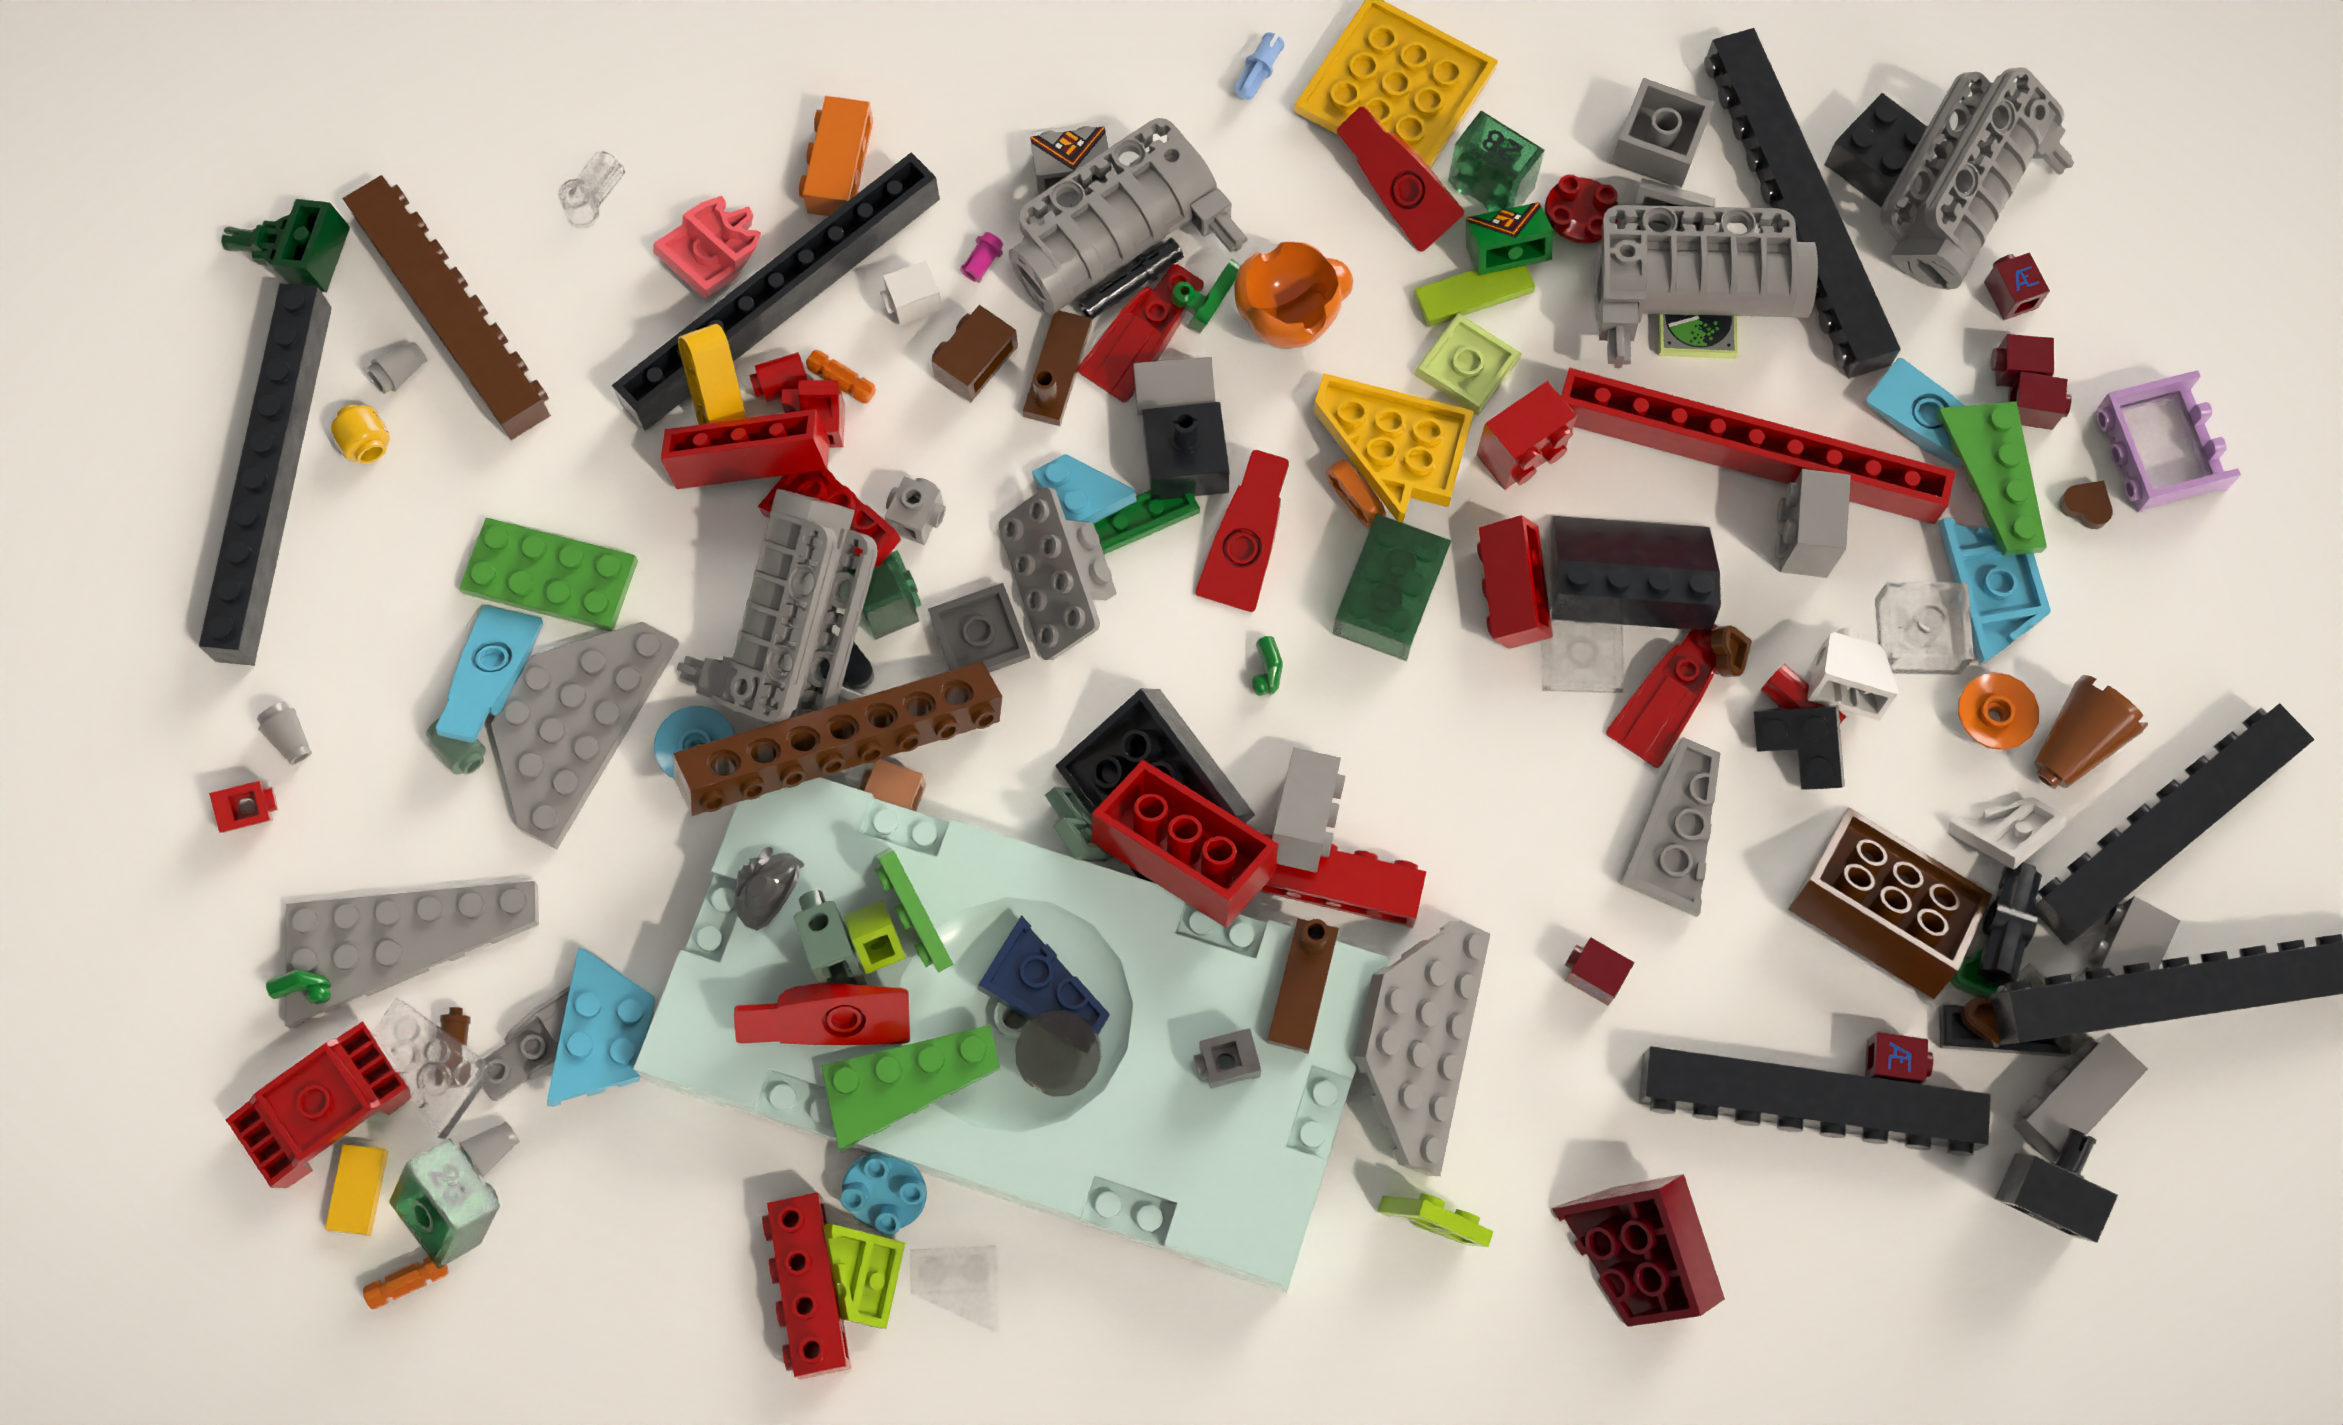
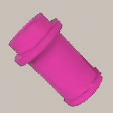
M985 232L983 236H978L975 239L977 245L965 263L960 267L961 273L973 282L980 283L994 259L1001 257L1003 254L1001 250L1004 246L1003 242L989 232Z

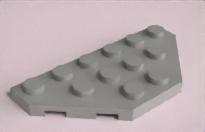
M640 622L532 655L513 686L503 710L491 722L517 826L522 833L556 850L558 849L680 645L676 638L644 622Z
M1462 920L1449 921L1439 928V933L1428 940L1420 941L1401 954L1402 958L1389 967L1381 968L1372 975L1354 1056L1360 1072H1365L1368 1075L1374 1093L1370 1096L1382 1126H1388L1396 1144V1147L1392 1150L1398 1165L1428 1176L1441 1177L1491 933Z

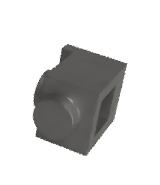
M1250 1028L1202 1040L1199 1044L1201 1053L1193 1055L1199 1080L1208 1079L1210 1089L1250 1078H1260L1261 1066ZM1222 1056H1229L1233 1059L1234 1065L1228 1070L1221 1069L1217 1063L1218 1059Z

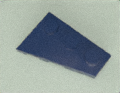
M1021 915L978 984L977 990L1088 1054L1110 1014L1077 976H1073L1058 960L1057 954L1048 944H1044L1031 929L1032 926Z

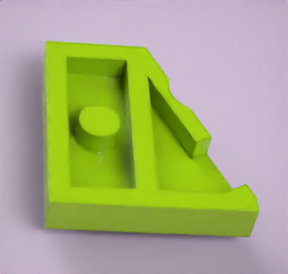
M1421 1193L1419 1199L1382 1196L1377 1211L1388 1217H1405L1416 1222L1415 1227L1468 1246L1489 1248L1494 1231L1479 1225L1480 1217L1456 1209L1455 1213L1444 1209L1446 1203L1444 1200Z
M825 1224L824 1234L841 1320L879 1329H887L905 1242L834 1224Z

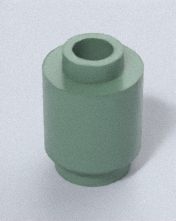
M439 719L430 725L426 731L429 746L453 774L459 775L464 773L468 775L481 767L484 762L483 756L485 755L486 748L478 738L476 741L469 743L439 736L436 731Z

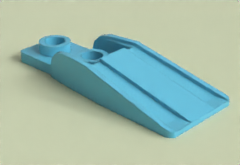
M1898 358L1866 398V404L1926 452L1949 464L1962 466L1960 458H1955L1949 445L1951 439L1945 427L1940 426L1935 414L1939 408L1965 405L1905 359Z
M487 605L481 608L455 671L447 697L448 703L436 725V731L439 736L472 743L476 741L489 712L495 716L503 710L513 686L526 666L543 626L541 617Z

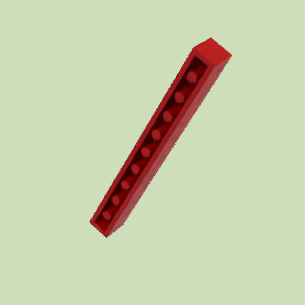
M1570 367L1560 396L1577 415L1573 426L1576 428L1787 485L1790 482L1794 483L1802 469L1851 475L1850 502L1935 524L1949 504L1956 471Z

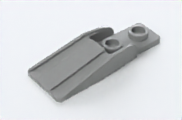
M570 986L532 1010L507 1033L504 1038L505 1045L473 1066L472 1071L491 1100L499 1101L526 1081H532L553 1070Z

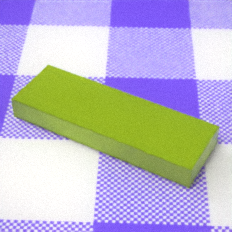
M1527 266L1480 276L1476 269L1416 288L1414 297L1427 327H1431L1452 320L1457 313L1464 316L1534 293L1535 284Z

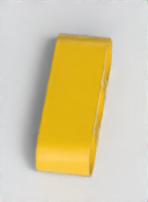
M713 324L679 336V351L698 425L746 418L729 344L722 328L718 324Z

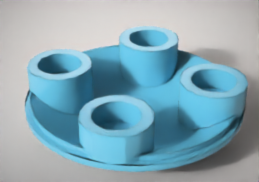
M876 1152L862 1156L848 1168L842 1183L840 1202L846 1210L850 1211L863 1224L877 1229L883 1235H893L900 1228L915 1221L922 1213L927 1199V1188L923 1176L913 1164Z

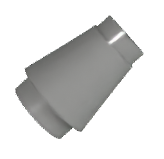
M412 342L409 345L372 359L371 365L365 370L375 387L381 393L386 394L390 390L396 392L427 361V358L422 349L415 342Z
M286 702L275 704L258 715L257 721L260 724L258 730L288 760L290 765L297 764L312 754L296 710L289 708Z
M505 1121L499 1126L497 1125L460 1142V1147L452 1152V1154L472 1181L479 1175L483 1178L520 1140Z

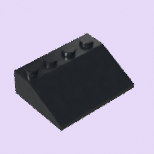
M1552 516L1551 620L1712 631L1721 607L1720 569L1710 527Z
M1140 688L1055 765L1091 816L1097 807L1142 760L1153 765L1244 823H1247L1255 816V813L1161 689ZM1131 868L1137 878L1155 883Z

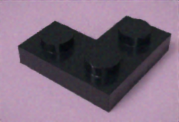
M1838 705L1756 709L1753 712L1757 752L1798 750L1801 790L1843 788L1845 786Z

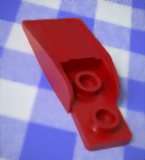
M1359 107L1337 128L1338 135L1358 158L1359 166L1379 198L1418 251L1423 252L1464 216V209L1423 158L1402 138L1392 132H1386L1367 107Z
M1178 264L1172 265L1153 290L1151 287L1144 288L1121 310L1078 366V373L1122 403L1128 402L1135 393L1133 364L1158 361L1185 317L1186 310L1184 307H1178L1171 301V291L1177 283L1187 282L1192 285L1194 291L1201 292L1204 288L1203 280Z
M1260 450L1252 451L1241 486L1238 485L1214 538L1195 590L1197 596L1248 612L1256 610L1275 542L1281 508V498L1279 496L1289 468L1288 459Z
M1714 624L1712 631L1691 630L1681 645L1677 643L1654 667L1606 731V735L1655 768H1659L1663 764L1692 717L1716 672V654L1711 647V634L1718 627L1716 624Z
M833 983L795 986L782 992L777 1003L735 1006L734 1026L736 1042L739 1044L780 1042V1044L802 1045L906 1044L910 1042L909 992L905 988Z

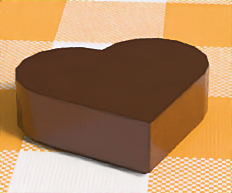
M2104 480L2071 486L2063 493L2059 501L2063 513L2072 518H2079L2080 522L2090 529L2102 528L2111 519L2113 514Z
M1732 625L1718 626L1711 634V647L1716 654V668L1723 677H1738L1744 672L1752 643L1749 637Z
M1981 997L1971 999L1961 1010L1963 1024L1994 1048L2000 1046L1992 1000Z

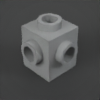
M904 476L899 487H893L886 501V509L888 510L885 515V521L897 531L899 536L925 546L933 527L939 528L945 516L946 506L943 505L941 491L934 483L927 479L916 478V480Z

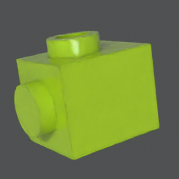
M884 900L844 915L850 937L866 974L906 959Z

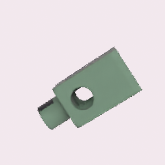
M812 890L804 893L799 898L802 911L796 913L793 917L817 982L866 985L867 983L852 942L835 902H826L821 890Z

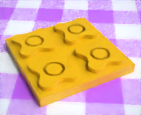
M1365 0L1296 101L1294 112L1338 135L1337 128L1359 107L1365 106L1386 132H1392L1402 138L1432 168L1497 69L1498 60L1383 0Z

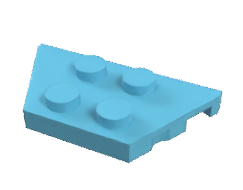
M1950 517L1942 518L1938 525L1979 665L1986 664L2051 613L2034 554L2003 556L1990 528L1979 526L1977 529L1955 524L1956 519Z
M578 948L547 1098V1106L549 1107L559 1106L562 1101L585 1094L587 1097L596 1095L612 1086L622 1087L639 1082L641 1077L633 1068L651 1024L655 996L585 949Z

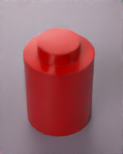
M799 352L754 365L756 373L749 375L756 398L764 395L766 403L780 399L782 389H798L799 380H808Z

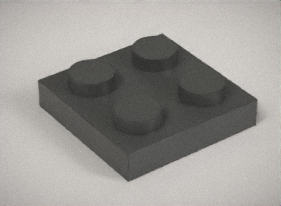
M1003 583L928 608L950 671L983 661L990 673L1030 659V652Z

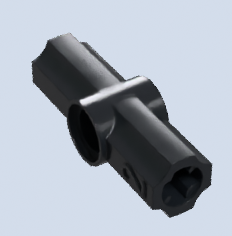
M2025 862L2014 870L2006 865L2003 867L1996 899L1990 905L1982 926V933L1986 935L1977 974L1982 977L1983 982L1996 987L2005 986V983L2017 981L2024 949L2030 943L2037 927L2038 915L2034 914L2033 911L2042 874L2036 870L2035 866Z

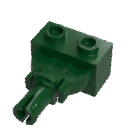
M295 199L291 213L277 221L264 220L263 225L258 224L252 230L227 226L224 232L229 235L222 234L221 243L226 251L250 252L254 262L259 265H268L274 272L281 275L288 284L318 286L321 292H327L350 226L330 202Z

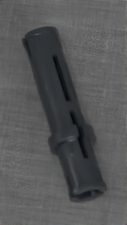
M1170 237L1148 254H1140L1128 268L1100 285L1091 293L1080 298L1077 302L1081 311L1086 317L1094 320L1102 312L1124 299L1147 282L1153 283L1156 281L1160 273L1184 258L1183 251L1178 243Z

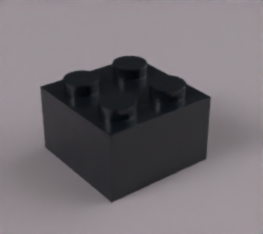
M1881 93L1835 141L1825 165L1882 208L1883 203L1928 126L1884 93Z

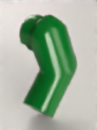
M1264 636L1256 642L1264 674H1257L1252 678L1253 690L1257 696H1263L1267 693L1272 695L1279 689L1283 661L1274 637Z
M293 970L272 978L266 983L267 993L273 999H278L297 991L307 992V1000L311 1004H323L331 998L329 991L331 987L330 981L323 975Z

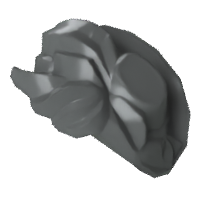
M771 847L762 850L758 858H750L749 865H743L742 870L738 871L734 902L738 917L746 927L756 931L766 927L781 910L796 886L799 878V868H803L805 865L802 860H799L790 853H780L772 856L773 849Z

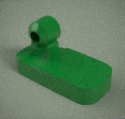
M1231 258L1206 296L1197 290L1194 291L1192 285L1187 282H1179L1171 291L1170 298L1173 304L1178 307H1184L1186 311L1194 315L1188 323L1189 327L1199 334L1202 332L1235 282L1241 264Z

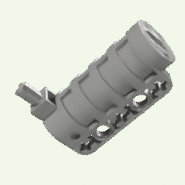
M1155 118L1026 203L1019 213L1020 230L1024 235L1023 240L1011 248L1008 254L1011 265L1025 290L1043 311L1053 315L1071 303L1074 298L1084 291L1093 288L1102 282L1106 276L1118 268L1124 267L1134 260L1137 255L1149 247H1153L1165 239L1168 234L1188 222H1191L1203 237L1213 232L1230 253L1233 250L1235 252L1240 250L1242 244L1247 242L1248 238L1231 219L1232 203L1217 187L1215 178L1201 155L1171 121L1164 118ZM1156 133L1160 137L1167 135V142L1163 143L1160 139L1153 142V135ZM1132 151L1139 155V158L1131 162L1130 166L1123 165L1119 161L1120 155L1125 152ZM1110 163H1112V166H1113V168H1114V169H1112L1111 171H1110ZM1095 174L1099 178L1105 176V180L1101 183L1099 181L1092 183V176ZM1088 187V192L1085 193L1084 189ZM1064 193H1073L1078 197V199L1070 203L1069 207H1063L1057 202L1058 197ZM1048 204L1051 206L1052 209L1050 212H1048ZM1030 217L1043 218V222L1039 225L1037 223L1030 224Z

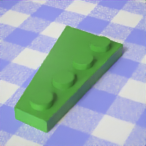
M2017 402L1939 408L1935 416L1940 426L1945 427L1951 439L1949 445L1955 458L1959 457L1968 475L1966 481L1971 491H1976L1983 506L1981 512L2002 555L2042 553L2047 548Z
M987 1025L822 1065L839 1151L842 1152L854 1146V1143L889 1128L891 1124L912 1113L916 1114L929 1107V1104L949 1094L952 1095L1000 1070L991 1026Z

